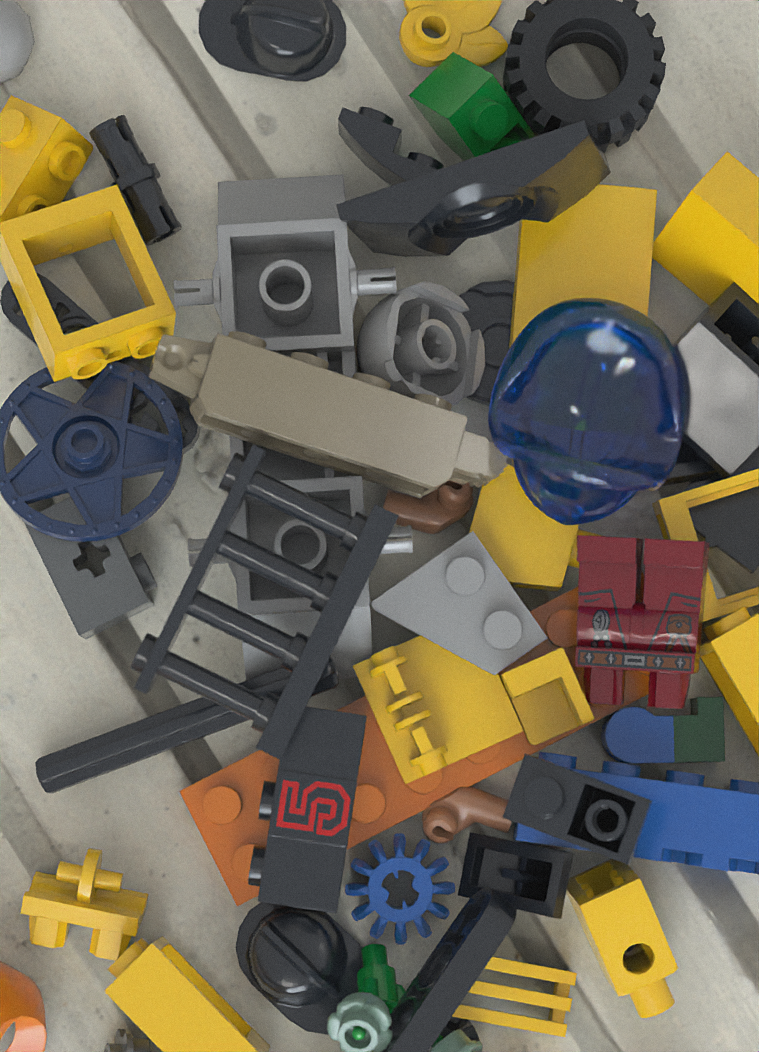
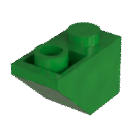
M454 52L408 95L438 137L463 161L536 137L495 76Z

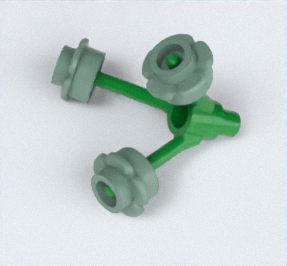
M369 944L361 949L363 968L357 972L358 993L345 997L338 1004L337 1012L331 1013L327 1022L330 1038L334 1041H339L340 1049L343 1052H382L385 1050L393 1036L392 1031L389 1029L392 1023L390 1013L406 991L402 985L397 984L395 969L388 965L386 946L382 944ZM459 1029L445 1038L440 1034L432 1045L433 1049L430 1052H481L483 1045L480 1041H471Z

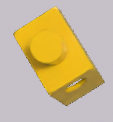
M508 464L504 468L505 472L499 474L496 479H493L487 485H482L469 533L473 531L513 588L558 592L562 587L567 566L579 569V561H577V535H603L578 529L585 503L584 500Z
M610 859L569 878L566 893L600 968L618 996L629 994L640 1018H649L671 1008L675 1000L665 977L678 970V966L639 876L628 864ZM636 944L631 951L624 953L628 947Z

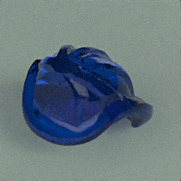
M589 297L564 300L544 309L525 326L509 348L499 369L490 398L488 428L496 448L502 454L511 458L517 479L526 496L535 507L560 524L568 526L598 521L611 515L631 500L638 490L654 491L666 482L678 458L686 418L685 382L680 361L669 338L654 321L638 310L612 300Z

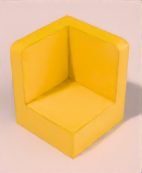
M563 647L499 676L531 745H538L595 720Z

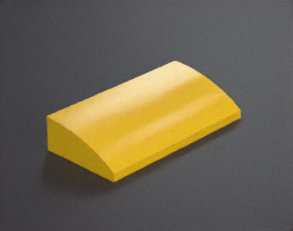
M598 184L587 196L548 223L530 220L519 221L502 433L616 446H627L638 441L641 401L632 393V390L643 379L657 190Z

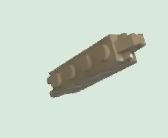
M231 331L228 336L217 333L211 343L163 334L150 365L148 377L192 398L189 410L198 426L351 476H362L363 480L418 498L435 491L448 480L463 485L469 483L470 487L473 485L477 486V488L482 485L485 486L493 479H496L499 474L505 472L504 468L508 465L506 463L508 457L505 456L506 450L501 448V444L497 445L495 440L489 442L486 437L465 431L468 417L452 412V404L450 402L428 394H416L414 399L390 391L391 384L374 375L355 373L351 378L328 370V362L311 354L293 352L288 357L265 349L267 343L264 340L245 332Z

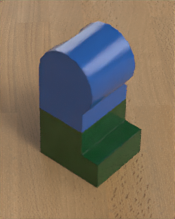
M723 697L692 698L691 715L654 716L644 708L633 706L617 710L608 716L602 725L601 741L603 748L610 757L618 762L627 764L725 762Z

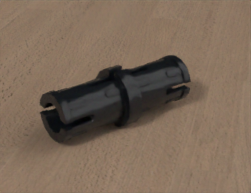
M120 115L116 119L111 118L93 128L89 134L109 168V172L114 180L111 186H118L128 209H130L138 225L137 227L144 238L146 246L153 245L156 241L157 243L180 231L182 226L172 208H170L157 181L161 175L155 163H148L134 137L126 116Z

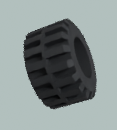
M535 0L526 8L525 18L523 21L518 19L507 47L503 89L505 92H508V97L533 133L536 132L538 135H542L585 120L603 153H605L609 144L615 143L618 148L629 141L635 129L640 131L646 123L660 93V87L665 77L666 63L662 62V56L665 51L662 36L654 37L653 35L656 22L649 12L642 17L637 15L636 10L639 4L637 0H623L622 3L617 0H546L544 4ZM574 43L590 44L602 49L612 58L617 66L620 81L612 92L600 98H575L561 91L553 83L547 72V59L553 52L563 46Z

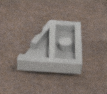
M473 531L370 602L375 611L492 675H496L548 638Z

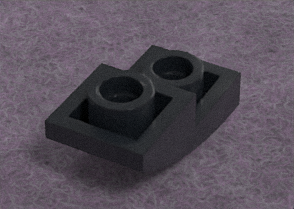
M342 107L338 117L340 137L365 166L392 186L444 168L440 161L422 153L409 152L407 158L397 155L401 147L402 129L394 127V120L387 114L369 107H359L358 112Z

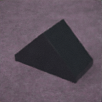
M470 832L458 896L471 898L482 888L490 887L514 905L517 910L561 919L574 854Z

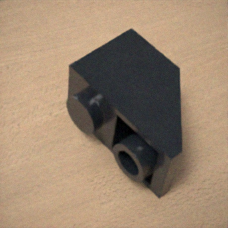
M525 754L503 818L630 865L653 801L545 759Z

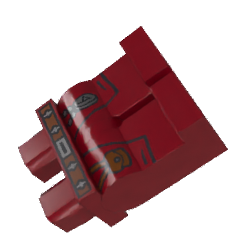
M577 535L579 590L575 667H584L583 680L588 703L623 705L626 670L649 671L648 707L683 709L685 707L690 688L691 674L699 672L709 542L645 538L643 565H645L643 602H640L643 539Z

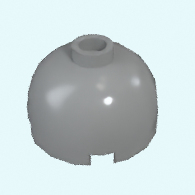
M425 281L398 290L397 294H389L379 301L367 314L357 339V361L361 373L374 375L386 380L391 384L390 391L413 399L416 394L433 395L450 402L454 406L464 397L472 395L480 385L485 368L484 340L480 329L471 332L469 323L462 314L470 310L463 299L443 285Z

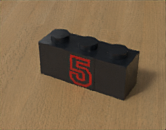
M305 707L280 758L276 782L264 780L258 819L270 821L266 847L254 846L248 879V885L260 887L259 902L337 913L367 721L366 715Z

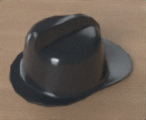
M205 0L199 13V35L205 50L220 65L239 72L285 81L307 82L324 76L339 62L346 46V24L339 7L332 0Z
M261 902L248 912L239 927L235 947L240 969L249 982L288 1020L305 1031L328 1035L327 1022L330 1014L337 1012L338 1004L345 997L358 993L357 972L363 968L362 946L324 911Z

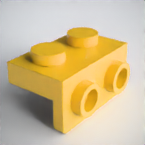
M12 95L0 112V223L61 203L93 152V145L62 117Z

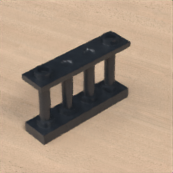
M252 445L247 457L236 452L229 463L219 485V489L229 493L159 637L150 633L146 634L130 669L140 673L134 689L144 694L152 690L159 675L252 720L251 728L262 733L256 748L280 760L399 516L374 504L369 517L356 511L353 517L259 471L267 452ZM249 495L341 540L339 547L350 552V555L340 576L327 571L323 577L229 531L246 496ZM217 555L311 600L310 608L321 612V615L310 637L299 631L293 637L201 592L200 590ZM187 616L194 617L282 660L283 662L280 667L292 674L281 697L269 691L266 697L171 652Z

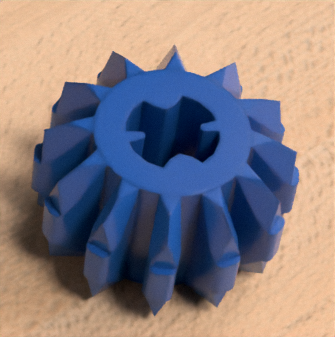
M395 833L393 838L395 856L387 858L382 844L377 839L369 842L368 846L373 856L379 862L375 868L363 859L354 858L351 862V868L369 877L368 883H347L345 885V894L350 896L368 895L369 901L355 907L351 915L355 921L364 919L374 910L379 914L371 926V937L378 939L383 934L388 921L396 922L395 942L398 945H404L407 941L405 922L413 920L418 933L423 938L431 936L432 931L422 916L426 910L437 918L443 920L448 918L450 914L449 909L433 901L432 896L433 894L449 895L455 893V884L449 881L432 882L431 876L444 871L449 866V862L442 856L436 858L426 867L421 864L431 845L428 840L421 839L417 843L412 857L404 855L406 846L405 835L403 833ZM398 870H404L413 875L411 887L418 894L412 903L407 905L404 898L402 899V906L391 905L387 902L389 890L382 885V882L388 874L393 872L395 878H398Z

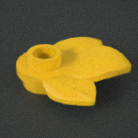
M403 0L407 14L399 29V41L405 55L416 65L436 67L454 52L475 65L484 67L497 61L507 51L508 43L496 29L489 26L495 18L502 0ZM422 29H431L441 37L430 38L424 34Z

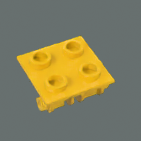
M421 635L395 647L386 648L371 655L370 658L353 665L405 784L524 731L498 673L492 675Z

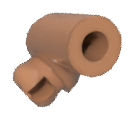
M448 480L438 489L421 498L388 490L383 508L399 516L395 523L396 525H411V528L428 534H437L467 515L473 505V487H470L469 483L463 485Z
M472 786L457 788L429 805L431 807L423 811V832L430 841L438 844L448 843L453 840L455 834L475 822L508 833L512 821L503 818L508 800Z

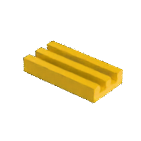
M492 956L484 969L555 982L553 994L478 980L475 981L468 993L550 1008L548 1020L467 1004H460L452 1017L565 1037L567 1031V1024L564 1023L566 1011L570 1012L572 998H568L571 985L575 986L577 973Z

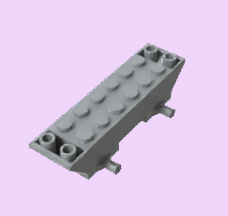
M344 174L218 182V225H216L218 259L212 273L213 279L174 280L175 307L214 304L222 322V335L228 336L231 331L245 332L264 340L267 343L265 348L267 350L288 357L293 352L311 354L328 362V370L352 378L353 374L356 373L352 317L358 302V296L397 294L395 267L356 270V264L348 250L347 223L340 220L336 204L345 202ZM229 436L231 460L236 452L247 457L252 445H255L267 452L259 471L353 517L356 511L368 516L364 509L362 476H351ZM249 495L246 496L229 530L323 577L327 571L340 576L350 555V552L339 547L341 540ZM411 525L393 527L388 539L412 538ZM188 538V550L190 552L201 551L207 538ZM412 540L387 541L381 554L413 553ZM200 553L188 554L190 567H193ZM217 555L213 564L229 563L231 572L236 580L238 610L295 637L298 631L310 637L321 615V612L310 608L311 600ZM367 580L331 654L339 679L358 678L353 665L373 655L369 580ZM242 641L246 680L280 668L282 660Z

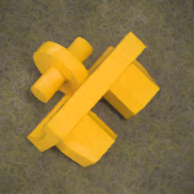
M89 848L83 865L60 861L56 875L36 871L29 891H25L23 895L21 914L29 915L30 942L34 945L49 948L64 947L71 923L93 928L90 953L94 954L95 957L116 961L126 951L131 937H136L146 912L149 894L122 889L123 873L101 869L102 850Z

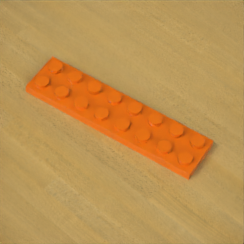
M641 572L640 602H643L645 576L643 572ZM579 586L529 611L548 638L498 673L499 676L563 647L586 698L583 680L584 667H575ZM626 670L623 705L588 703L595 719L591 722L571 729L538 745H531L523 731L408 784L404 783L366 695L336 710L367 716L347 850L431 807V803L457 788H468L522 760L525 754L532 755L648 695L649 671ZM261 750L179 791L237 906L259 896L260 887L248 885L250 864L254 846L266 847L270 821L258 819L264 780L276 782L280 761Z

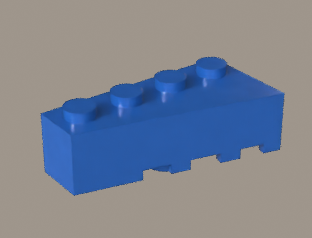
M539 752V758L607 782L653 801L633 857L759 875V782L730 779L729 790L704 787L705 775L666 770L665 781L640 778L641 766L603 761L600 773L576 769L577 757ZM516 822L514 824V840L591 851Z

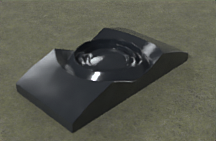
M585 120L336 204L340 220L346 222L347 227L373 253L402 257L449 256L467 238L499 231L520 220L550 222L587 196L611 171L606 156Z

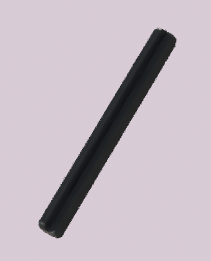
M331 656L311 697L332 690L339 685L338 671ZM280 667L237 684L266 697L268 691L281 697L292 673ZM200 697L42 756L35 762L36 775L44 791L53 794L249 721L250 719L207 698Z

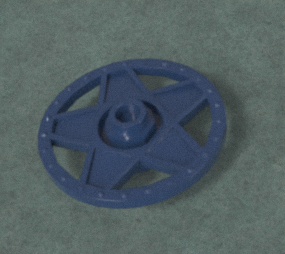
M117 361L108 363L101 372L96 374L99 376L76 404L42 390V388L56 383L46 367L23 381L0 409V494L8 507L32 528L46 535L68 541L87 542L109 539L133 530L144 523L160 509L170 496L178 480L183 461V437L180 422L165 392L147 375L131 366ZM134 387L140 390L159 410L169 435L129 423ZM16 415L37 446L7 474L5 444L11 423ZM164 471L150 495L130 512L122 515L123 479ZM69 493L86 525L53 520L31 508L28 504Z

